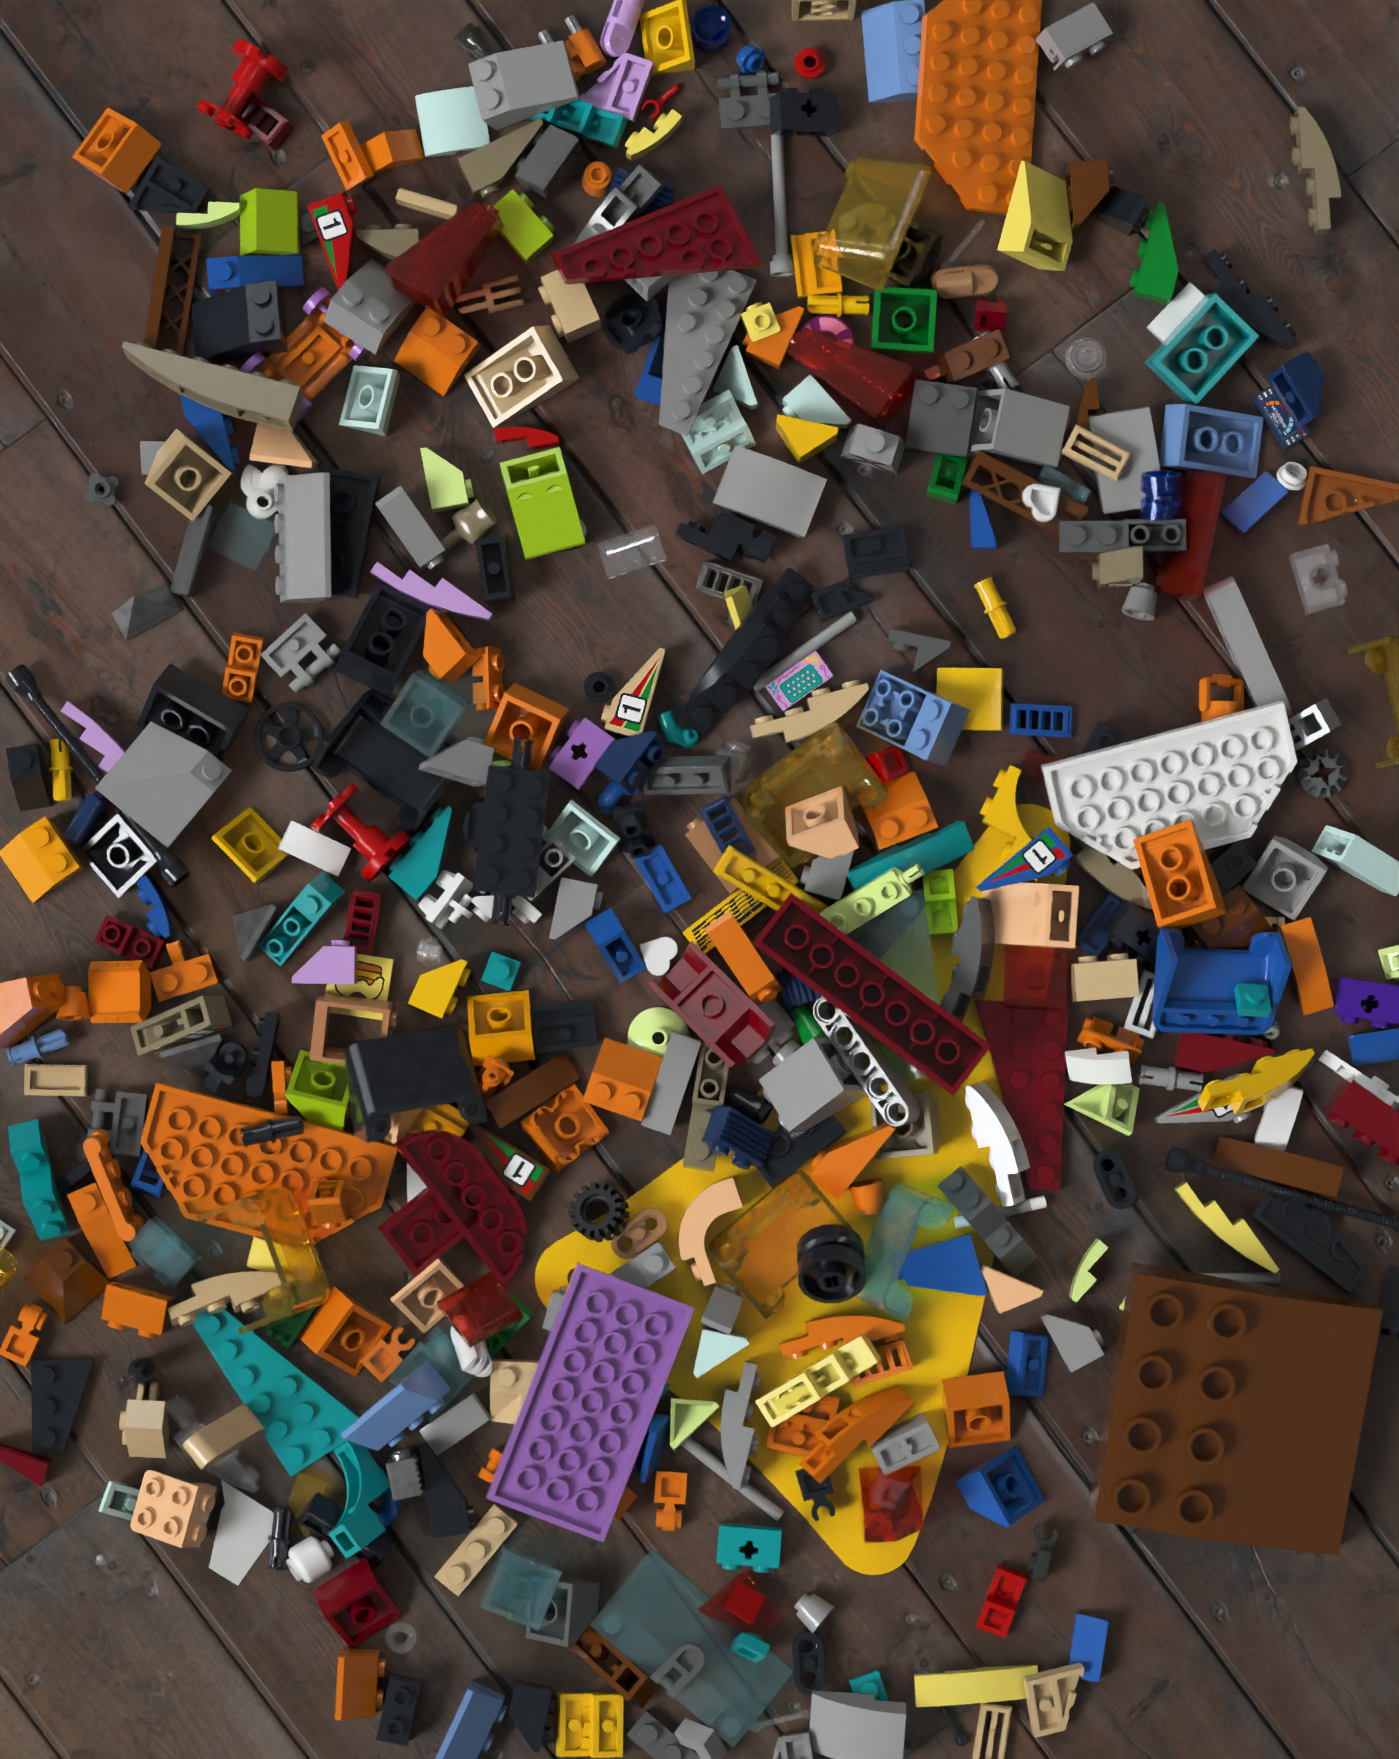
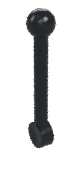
M938 1706L956 1736V1744L958 1746H965L968 1742L967 1736L960 1732L946 1706Z

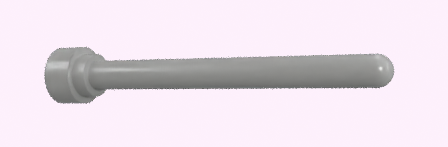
M771 135L776 255L773 256V261L770 262V275L774 277H788L795 275L794 261L791 260V255L788 254L783 135Z

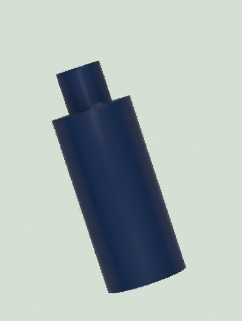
M98 790L93 795L88 793L62 835L82 846L108 805L104 802L106 797Z

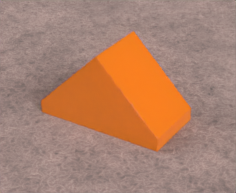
M416 129L383 132L360 145L373 175L425 159Z

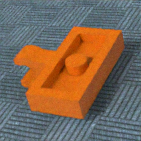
M180 940L166 944L173 965L150 972L159 1002L219 983L210 953L186 961Z

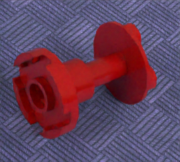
M238 38L230 50L242 61L231 78L235 85L221 108L208 101L200 100L196 109L208 117L214 115L215 119L213 122L227 131H230L231 127H233L236 134L246 140H250L254 132L248 125L237 118L251 93L259 94L268 77L284 82L289 69L270 54L267 56L260 52V48Z
M352 783L342 795L338 794L328 804L327 808L329 810L326 814H321L310 827L317 833H320L335 820L356 840L353 847L369 861L360 874L370 883L385 870L384 868L390 862L397 858L409 844L411 837L404 830H400L390 839L375 824L368 827L347 807L360 791Z

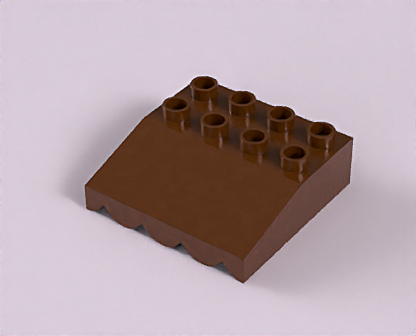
M1132 1262L1089 1501L1093 1520L1215 1542L1339 1555L1383 1314L1382 1308L1374 1303Z

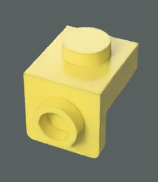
M762 302L753 304L745 308L744 313H741V321L745 332L748 331L752 342L760 341L780 332V327L770 302L762 305Z

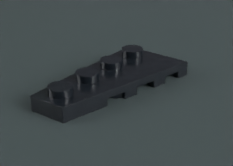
M319 466V473H330L331 594L358 599L381 478L375 475Z

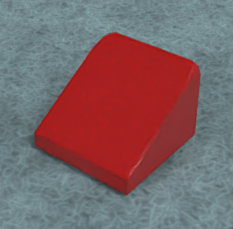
M895 745L875 752L864 759L878 780L875 786L911 772L901 748Z
M739 1581L723 1608L752 1625L766 1597Z

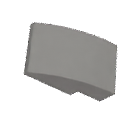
M1149 406L1088 416L1090 432L1131 453L1117 482L1094 471L1097 478L1102 512L1107 514L1165 504L1160 464ZM1091 442L1092 448L1119 462L1121 461L1122 457ZM1093 457V461L1115 472V467Z
M735 445L712 503L796 537H805L827 479L780 460Z
M812 1690L809 1731L814 1752L833 1759H903L906 1702L876 1701L874 1694Z

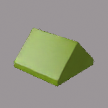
M255 188L240 195V256L300 254L299 192Z

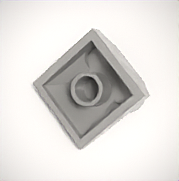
M1274 835L1258 860V864L1244 882L1242 889L1295 921L1327 872L1328 867L1316 855L1291 840Z

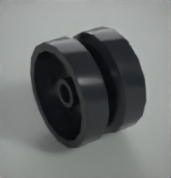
M831 1224L812 1228L801 1236L797 1243L798 1286L804 1295L822 1303H841L861 1293L866 1284L864 1242L857 1232L849 1227Z

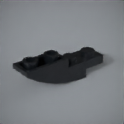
M1213 249L1204 256L1202 263L1218 283L1212 288L1210 294L1216 293L1259 335L1258 338L1286 350L1291 349L1297 343L1294 339L1297 336L1296 332L1288 321L1282 322L1276 314L1279 310L1270 296L1264 297L1261 292L1250 298L1248 296L1251 293L1249 287L1242 278H1235L1230 271L1233 268L1232 264L1224 253L1218 254Z

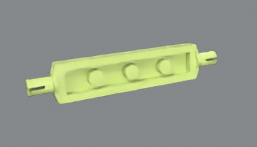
M916 864L904 873L894 866L818 914L847 935L910 896L912 893L910 883L923 876L924 871L920 869L921 866L919 864Z

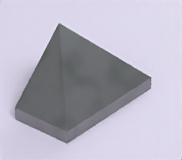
M163 584L133 596L111 614L126 641L181 610L167 585Z
M270 904L232 916L241 959L249 962L278 912L279 907Z
M223 1034L211 1036L160 1052L161 1058L204 1078L208 1072L204 1069L205 1065L220 1050L225 1039Z

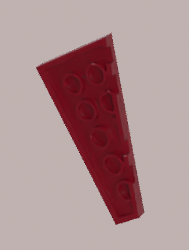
M721 184L552 254V260L565 285L760 268L762 264Z
M974 1000L982 1023L986 1041L992 1045L989 1052L1003 1103L1019 1131L1028 1156L1030 1168L1023 1171L1027 1188L1060 1191L1068 1004Z

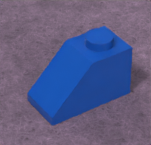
M611 908L584 923L620 984L647 969Z

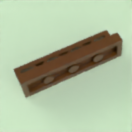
M162 225L144 343L151 346L152 349L159 351L170 349L184 357L202 234L177 231L175 227ZM177 238L194 241L192 253L183 260L175 251ZM175 256L179 262L173 266ZM191 260L189 270L185 264ZM180 267H183L189 275L188 283L176 290L171 283V275ZM171 287L174 293L168 297L169 288ZM184 291H186L185 300L180 295ZM178 297L183 303L184 309L183 313L172 321L166 313V307L169 302ZM165 317L170 322L166 326H164ZM182 320L181 328L179 330L176 324ZM172 327L179 335L177 349L160 346L162 334Z
M980 450L974 454L970 462L971 466L962 482L963 486L1059 536V527L1055 517L1051 520V523L1037 521L1032 513H1030L1029 507L1022 500L1023 490L1027 486L1044 484ZM977 468L991 475L993 484L981 487L972 482L971 479ZM1008 484L1018 489L1021 498L1013 501L1004 499L999 485ZM995 487L997 495L987 489ZM1060 493L1056 514L1061 512L1075 521H1083L1089 508ZM1022 502L1024 509L1015 505V503Z

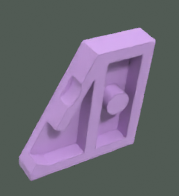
M624 52L614 62L613 67L605 71L597 79L598 82L585 95L582 94L578 100L593 104L598 109L622 115L629 121L635 122L655 63Z

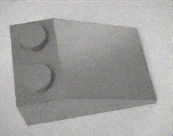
M563 40L495 53L468 64L482 121L495 130L580 99L566 43Z
M371 259L346 280L334 295L323 321L376 355L422 296L423 291Z

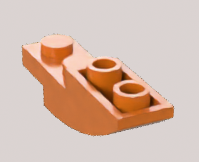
M838 1314L804 1321L808 1334L780 1342L779 1346L783 1357L789 1355L790 1359L794 1360L808 1355L807 1349L819 1346L820 1350H825L837 1346V1339L843 1338L844 1344L865 1332L870 1342L882 1338L883 1343H887L901 1338L900 1332L906 1331L903 1322L887 1317L868 1314Z
M897 1386L880 1390L858 1400L839 1412L814 1434L821 1442L799 1464L821 1484L849 1454L854 1452L863 1440L872 1446L906 1413L914 1401Z

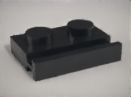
M904 526L842 535L849 580L911 570Z
M592 1000L530 1009L536 1053L598 1045Z

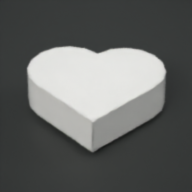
M1032 484L1023 490L1022 500L1027 507L1032 508V515L1037 521L1047 522L1056 515L1061 488Z
M661 937L639 945L648 971L656 976L663 975L669 970V960L675 957L678 950L676 942L669 937Z

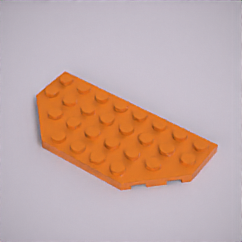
M943 0L922 17L914 140L921 150L925 149L935 164L933 166L948 185L951 184L961 197L959 200L966 210L1007 215L1021 161L1031 164L1039 45L1035 39L1040 35L1042 0Z
M159 1081L155 1084L140 1141L145 1152L149 1154L156 1166V1170L167 1189L178 1203L179 1209L185 1218L304 1250L317 1244V1242L327 1236L335 1234L351 1225L366 1214L382 1207L397 1153V1148L387 1142L375 1141L367 1143L355 1136L354 1133L303 1120V1134L277 1139L276 1143L268 1141L244 1147L241 1138L244 1135H241V1127L267 1123V1119L277 1121L291 1117ZM345 1180L346 1222L341 1223V1226L337 1228H322V1224H314L308 1206V1197L313 1182Z

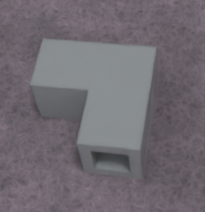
M685 1718L674 1732L680 1744L695 1750L700 1759H724L728 1754L715 1730Z

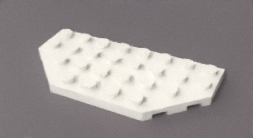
M1277 701L1041 765L1055 825L1132 870L1141 867L1133 839L1190 819L1194 822L1204 850L1252 837L1258 827L1257 823L1265 810L1269 809L1281 790V784L1297 764V758L1284 702Z

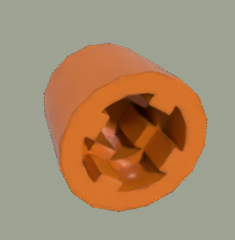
M593 162L582 173V187L591 196L603 197L608 194L615 174L606 164Z
M81 986L64 987L65 1004L56 1011V1020L76 1021L90 1018L86 992L81 991Z
M871 1178L850 1184L849 1189L856 1209L862 1210V1215L876 1214L881 1211L880 1206L884 1205L883 1179Z

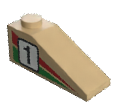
M659 648L613 698L611 706L605 704L600 721L605 723V731L625 737L643 733L666 649Z

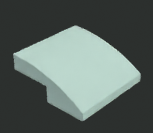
M474 86L435 91L415 96L425 157L454 155L458 151L476 150L490 143L487 123L482 121Z
M729 390L704 402L700 407L688 437L682 435L702 475L728 461L735 445L746 449L756 445L748 425L743 419Z

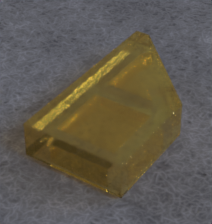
M300 1471L298 1472L288 1500L296 1519L316 1492L324 1495L328 1481ZM299 1524L303 1535L309 1537L311 1531Z

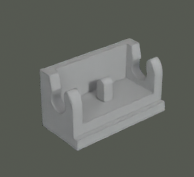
M924 1413L888 1429L880 1439L870 1446L884 1476L941 1449Z

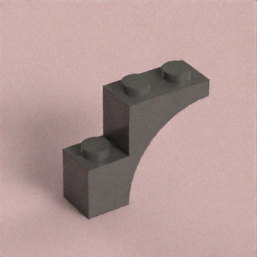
M961 1166L937 1185L1014 1278L1038 1258L1020 1234Z

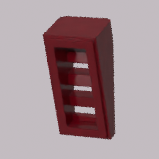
M251 93L247 102L249 100L252 102L242 116L238 115L237 118L253 130L255 137L273 151H277L293 132L294 127L287 119ZM260 108L261 111L257 114V116H256V117L253 119V121L250 123V122H249L250 118H251V117L254 115V113ZM268 116H270L271 119L266 123L262 130H259V127L264 123Z
M352 889L343 940L350 941L351 937L368 939L367 946L350 943V947H357V953L373 956L384 895ZM357 901L373 902L374 907L372 909L357 906ZM355 912L372 915L371 921L355 918ZM353 924L370 927V932L353 931Z
M0 1442V1460L36 1485L42 1487L46 1483L52 1466V1459Z

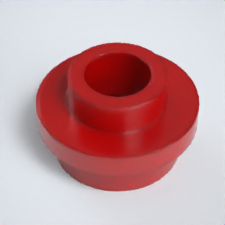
M804 48L795 57V70L805 79L817 78L824 71L825 58L815 48ZM813 58L816 62L815 66L811 68L804 65L805 59Z

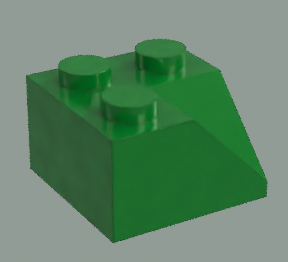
M875 286L870 353L887 355L933 353L937 290Z

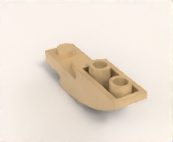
M854 680L841 684L842 690L830 692V688L827 687L812 691L813 697L807 698L809 711L804 712L803 707L785 711L786 717L774 720L773 715L754 719L756 724L750 726L752 738L755 740L783 732L785 742L788 744L813 735L835 723L858 704L869 690L868 683L860 684V680Z
M262 1271L237 1272L208 1278L191 1285L194 1297L167 1308L168 1317L173 1327L178 1324L184 1327L198 1320L197 1316L206 1312L215 1314L224 1310L229 1302H231L235 1313L239 1311L248 1313L261 1306L260 1302L270 1298L272 1301H276L289 1294L288 1290L293 1288V1281L290 1275Z

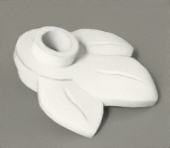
M248 464L245 467L241 476L240 487L248 497L246 507L253 517L267 519L275 512H279V502L274 500V487L278 483V479L289 475L284 464L272 465L265 469L263 473L253 465ZM265 499L268 505L261 507L257 504V500Z

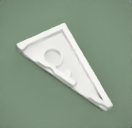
M1327 1050L1320 1056L1318 1060L1341 1077L1353 1079L1399 1112V1095L1396 1096L1388 1091L1389 1085L1376 1076H1373L1372 1079L1368 1078Z

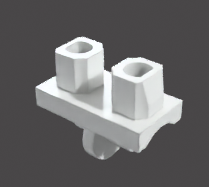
M443 870L436 881V884L445 890L437 900L428 893L418 905L427 915L425 918L443 930L449 920L456 924L462 914L469 919L472 917L473 914L466 908L473 899L468 896V893L473 888V883L459 873L455 875Z

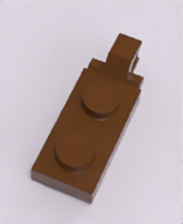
M998 329L945 352L944 355L937 357L940 364L924 371L930 382H936L943 378L946 379L947 383L960 382L1011 360L1013 357L1002 329Z

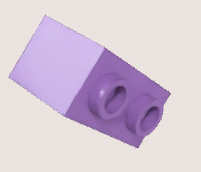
M584 718L581 723L576 720L566 733L569 740L563 748L557 745L547 759L551 762L548 768L579 791L596 769L594 767L596 762L611 742L615 740L587 718ZM584 744L587 757L585 759L579 757L577 760H574L575 754L572 748L574 746L580 748Z

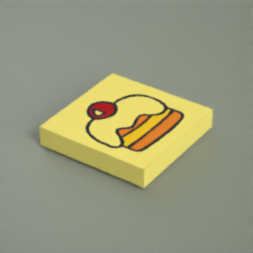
M357 954V985L327 984L326 993L388 1001L394 959ZM338 1007L330 1008V1013L382 1020L383 1013Z

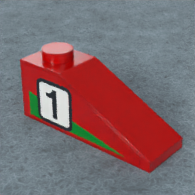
M346 189L313 200L307 205L338 290L351 275L357 219L355 214L358 213L356 201L353 195L348 196Z

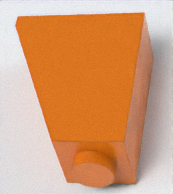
M730 911L704 928L751 1000L757 1006L772 1001L777 996V993L783 990Z

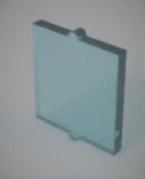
M230 501L221 521L216 522L217 528L207 547L256 572L265 553L270 551L269 545L276 534L274 524L266 519L253 517L248 510Z

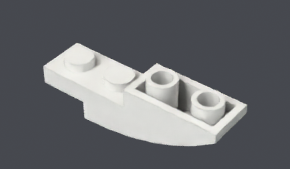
M983 1081L966 1086L965 1102L972 1115V1135L977 1140L978 1148L990 1146L989 1161L992 1168L995 1169L997 1179L996 1194L1001 1199L1002 1207L1018 1204L1025 1200L1020 1172L1030 1168L1026 1149L1019 1131L1003 1103Z

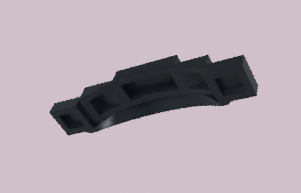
M788 567L778 582L771 585L724 645L691 692L689 701L677 716L704 736L722 711L727 714L745 689L751 691L787 643L783 638L801 615L797 610L815 587Z

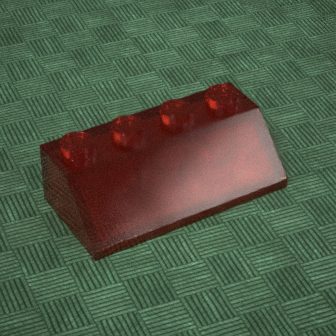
M1187 470L1183 478H1177L1174 495L1179 496L1177 508L1171 507L1169 519H1186V551L1161 553L1162 556H1166L1164 568L1159 567L1156 575L1155 586L1160 587L1159 595L1192 602L1201 597L1227 474Z

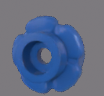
M751 44L744 46L736 58L737 65L742 68L741 72L748 75L751 72L756 73V71H760L765 62V52L762 48L759 49V47Z

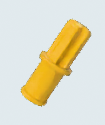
M839 292L837 296L810 295L807 299V310L810 314H836L837 317H841V314L868 315L869 296H841Z
M989 577L976 583L974 587L986 609L984 614L989 615L999 638L1004 639L1013 635L1016 632V628L1005 608L1007 602L1002 601L993 578Z
M53 739L49 741L52 764L49 772L52 773L53 798L55 801L60 802L69 801L72 799L71 771H74V767L70 766V750L61 740L60 752L59 739Z

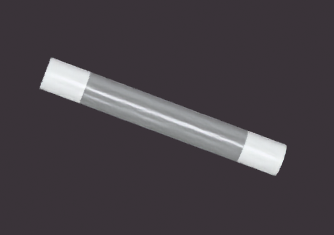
M1044 1195L1025 1199L1012 1206L1002 1207L1000 1205L996 1207L1004 1217L1046 1208L1047 1204ZM962 1215L953 1217L956 1229L970 1226Z

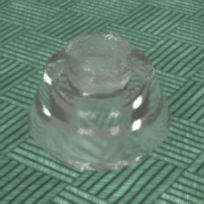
M1082 337L1069 345L1065 354V363L1068 370L1077 378H1095L1106 367L1107 352L1098 340Z

